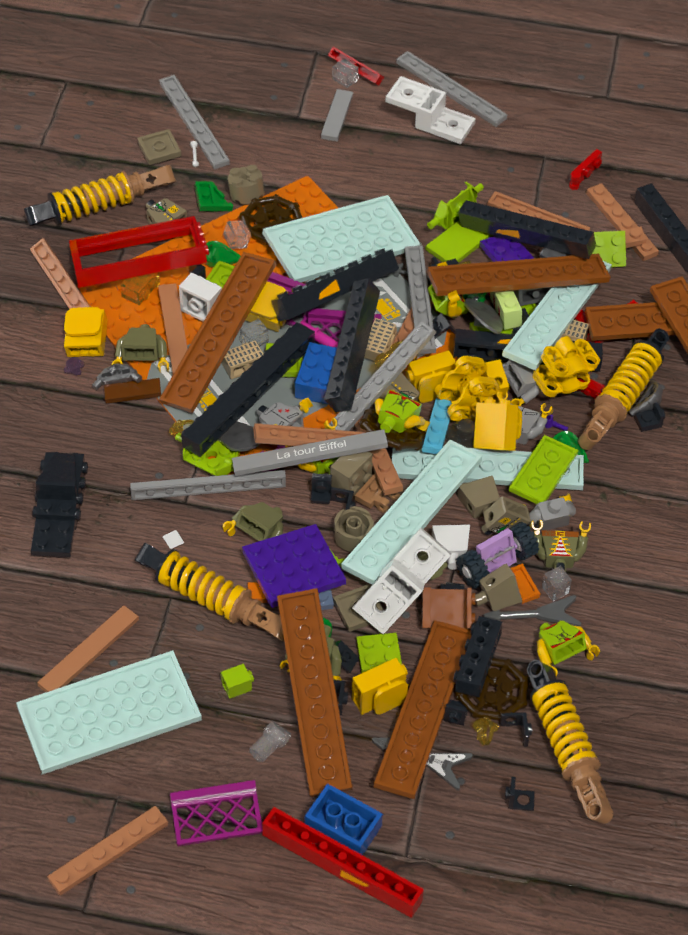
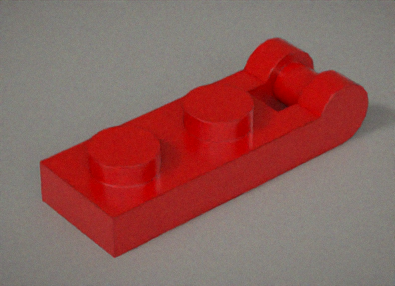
M596 149L571 172L569 184L571 190H578L580 183L601 166L602 151Z

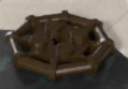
M279 194L259 199L253 198L249 206L239 215L245 229L244 234L247 237L251 236L269 245L262 234L263 229L303 218L299 209L300 205L297 202L293 203L279 197ZM278 204L287 207V209L279 207ZM256 209V214L252 215L251 213ZM294 214L295 219H290V215ZM250 222H254L256 226L252 227Z
M369 408L364 411V417L359 422L361 429L367 432L381 430V424L378 422L379 415L376 414V410ZM415 426L406 429L402 433L392 429L389 433L385 434L388 446L395 448L396 451L404 449L420 450L423 448L426 431H422Z
M493 658L491 666L502 667L501 671L497 668L489 669L480 698L459 692L455 693L456 700H459L469 710L473 718L500 720L502 713H516L528 705L526 700L528 684L530 683L529 678L517 669L511 659ZM509 671L517 680L512 681L506 675ZM493 686L496 688L497 692H489L488 689L489 687ZM519 688V696H513V689ZM470 698H473L474 701L478 704V706H475L470 700ZM509 703L512 704L511 706H509V707L506 708L505 710L503 709V707L506 706L507 704H509ZM487 707H493V710L496 711H488L483 709H487Z

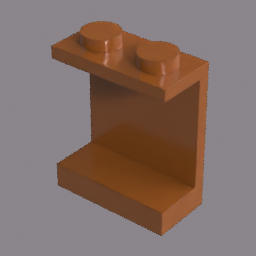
M424 587L422 630H431L434 620L471 630V625L475 623V613H471V605H475V593H471V588L461 590Z

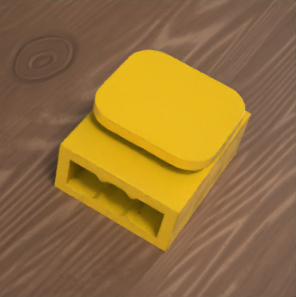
M267 281L246 321L278 332L280 327L285 325L286 320L278 321L271 300L278 298L277 294L285 292L286 289Z
M80 307L71 308L66 312L64 348L67 357L104 356L108 322L104 309Z
M449 350L412 361L408 364L406 377L419 391L418 399L420 402L426 403L438 398L434 392L435 387L442 383V380L449 371L456 368V361Z
M484 399V403L476 402L474 448L515 451L516 440L520 438L522 429V412L518 405L511 404L510 400H499V404L496 403V400Z
M397 658L353 677L352 701L361 715L372 710L378 715L383 714L404 703L408 691V684L406 682V675L408 673L404 664H400Z

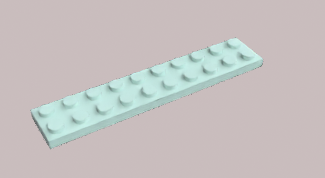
M603 261L609 272L612 264ZM600 283L551 287L505 347L502 356L536 371L542 363L541 355L545 347H554Z
M449 440L342 562V569L373 585L380 577L384 567L420 528L424 529L460 485L480 464L482 455Z
M393 448L392 463L399 478L416 479L437 454L422 452V449L396 451ZM468 448L482 455V461L463 483H469L493 475L496 485L510 486L532 452ZM584 455L576 456L555 489L583 490Z

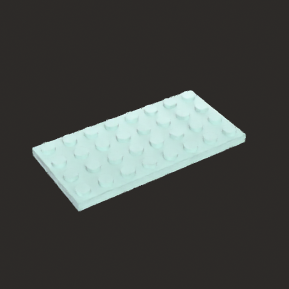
M388 195L264 228L262 233L289 278L299 282L318 278L320 275L328 272L332 274L334 273L333 269L344 266V268L348 267L347 263L354 260L359 262L362 256L371 254V256L375 255L374 251L385 248V250L393 249L396 256L405 253L406 246H420L418 239Z
M174 651L16 702L42 774L202 720L200 711Z

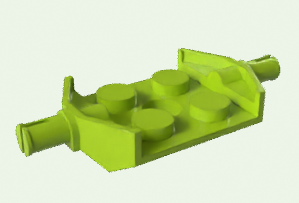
M465 182L467 189L462 190L458 196L449 200L447 204L442 200L440 201L434 219L427 223L428 228L433 229L438 225L442 229L447 230L460 220L458 212L465 200L476 202L477 195L484 189V186L479 183L473 187L468 182Z
M181 433L176 435L175 440L182 442ZM218 440L201 457L185 448L183 449V460L214 476L227 475L231 471L234 472L232 458L240 457V451L230 450ZM209 456H216V458L208 459Z

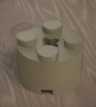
M256 165L232 168L230 170L228 185L231 199L234 202L238 200L240 204H250L253 198L259 199L261 195L264 196L265 189L262 172L257 169Z
M357 506L350 507V509L345 511L344 509L339 511L334 522L335 544L346 551L352 552L374 527L371 514L366 509Z

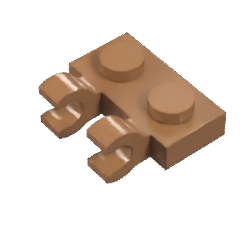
M374 473L356 493L355 500L370 509L375 505L382 513H386L390 509L387 506L390 501L382 497L384 493ZM397 492L388 496L392 500L397 501L401 494Z

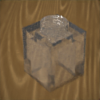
M343 58L332 67V79L346 88L357 82L359 78L358 67Z
M228 221L223 236L230 249L247 248L251 233L244 221Z
M257 319L241 327L239 340L242 345L256 341L260 347L269 342V330L260 319Z
M559 566L544 574L542 588L551 600L555 601L570 593L572 579Z

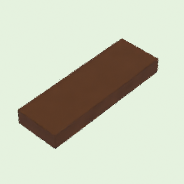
M160 378L141 380L139 383L130 381L104 385L106 404L161 397L162 395Z

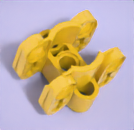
M569 336L560 338L554 347H545L541 355L545 365H539L536 371L534 370L532 377L541 391L548 397H555L558 393H572L578 389L587 388L590 383L588 372L594 371L598 367L600 358L588 341L577 339L573 343ZM587 359L592 360L595 364H590L587 362ZM577 378H582L585 382H580ZM547 385L554 387L555 390H550Z
M462 356L455 362L456 368L445 375L442 383L435 387L434 392L440 400L446 399L451 401L452 404L447 410L451 420L472 422L476 418V402L484 403V399L494 400L492 396L500 390V386L494 378L481 376L488 369L482 358Z

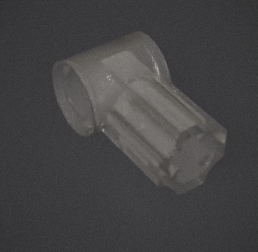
M272 721L267 725L263 735L249 751L258 762H264L277 748H282L288 742L291 733L277 722Z

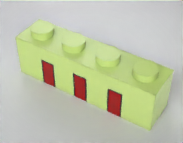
M514 291L488 292L494 308L500 316L504 330L522 326V309Z

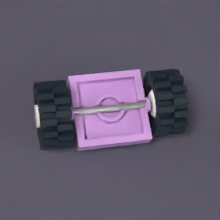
M519 522L476 546L477 551L469 550L456 559L460 576H463V580L467 582L468 586L475 589L480 586V580L504 564L511 566L516 563V557L524 561L537 554L539 543L536 542L537 537H534L535 533L530 531L531 528L527 527L526 523Z

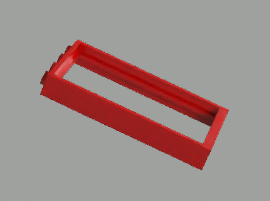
M195 216L69 240L79 288L207 263L206 256L209 255L203 230L201 229L200 222H196ZM191 234L196 246L82 269L80 256Z

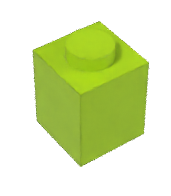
M244 664L221 672V683L229 699L252 691L254 677L251 670L247 671Z

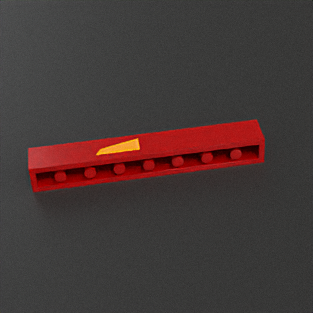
M273 807L262 823L263 836L410 918L414 916L423 902V888L276 807Z

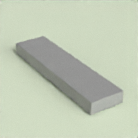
M337 89L321 133V139L338 142L353 98V92Z

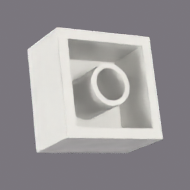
M190 273L179 286L181 311L204 322L222 287L201 276Z

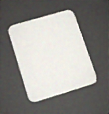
M176 530L163 536L170 549L184 543Z

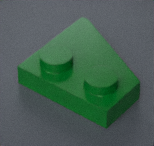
M195 181L194 187L199 211L233 210V204L231 202L228 203L224 199L225 195L217 189V186L212 181Z

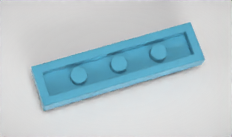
M436 398L422 452L438 454L443 448L450 423L447 410L452 404L451 401Z

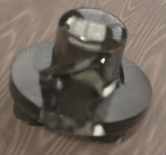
M462 419L453 423L447 430V442L452 440L466 448H474L475 423L471 419Z

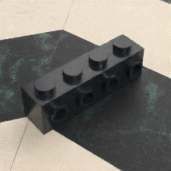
M482 616L478 617L477 623L472 624L470 631L472 637L466 641V653L461 655L459 661L460 670L455 671L453 683H456V692L479 698L502 635V621Z

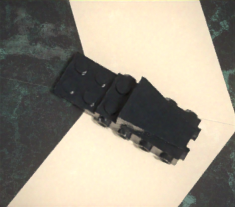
M45 452V458L41 460L40 464L42 473L36 481L35 502H37V506H33V518H36L31 555L71 558L74 533L77 528V522L81 519L80 504H83L84 495L82 489H85L86 477L84 476L85 473H88V462H85L84 454Z

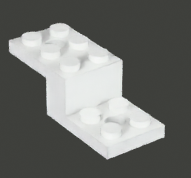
M400 76L386 96L387 103L416 113L415 128L462 144L475 124L476 118L445 107L446 92Z
M420 528L384 567L380 577L357 601L353 609L384 634L422 593L425 583L451 556V552L423 528ZM425 551L429 556L428 559L420 560L417 557L418 552ZM383 601L386 603L387 608L382 611L378 610L376 603Z

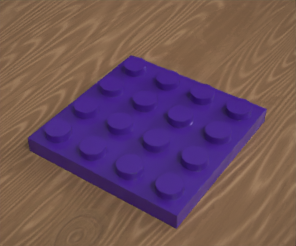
M316 524L242 546V552L271 608L279 606L277 599L279 595L315 588L320 593L346 584V578Z

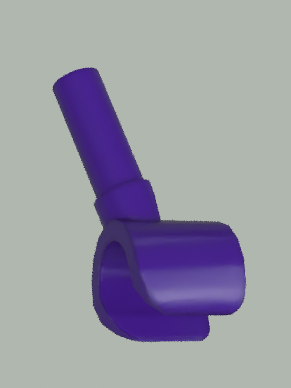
M552 414L547 416L548 420L545 428L553 426L564 431L568 430V427L554 421Z

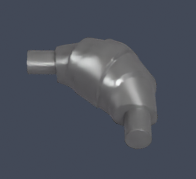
M117 363L104 368L96 377L97 380L92 384V387L98 390L101 385L123 383L132 380L139 383L142 380V376L128 364Z
M649 381V386L645 393L636 403V406L629 410L632 416H635V413L652 410L654 403L658 402L660 405L663 389L658 381Z

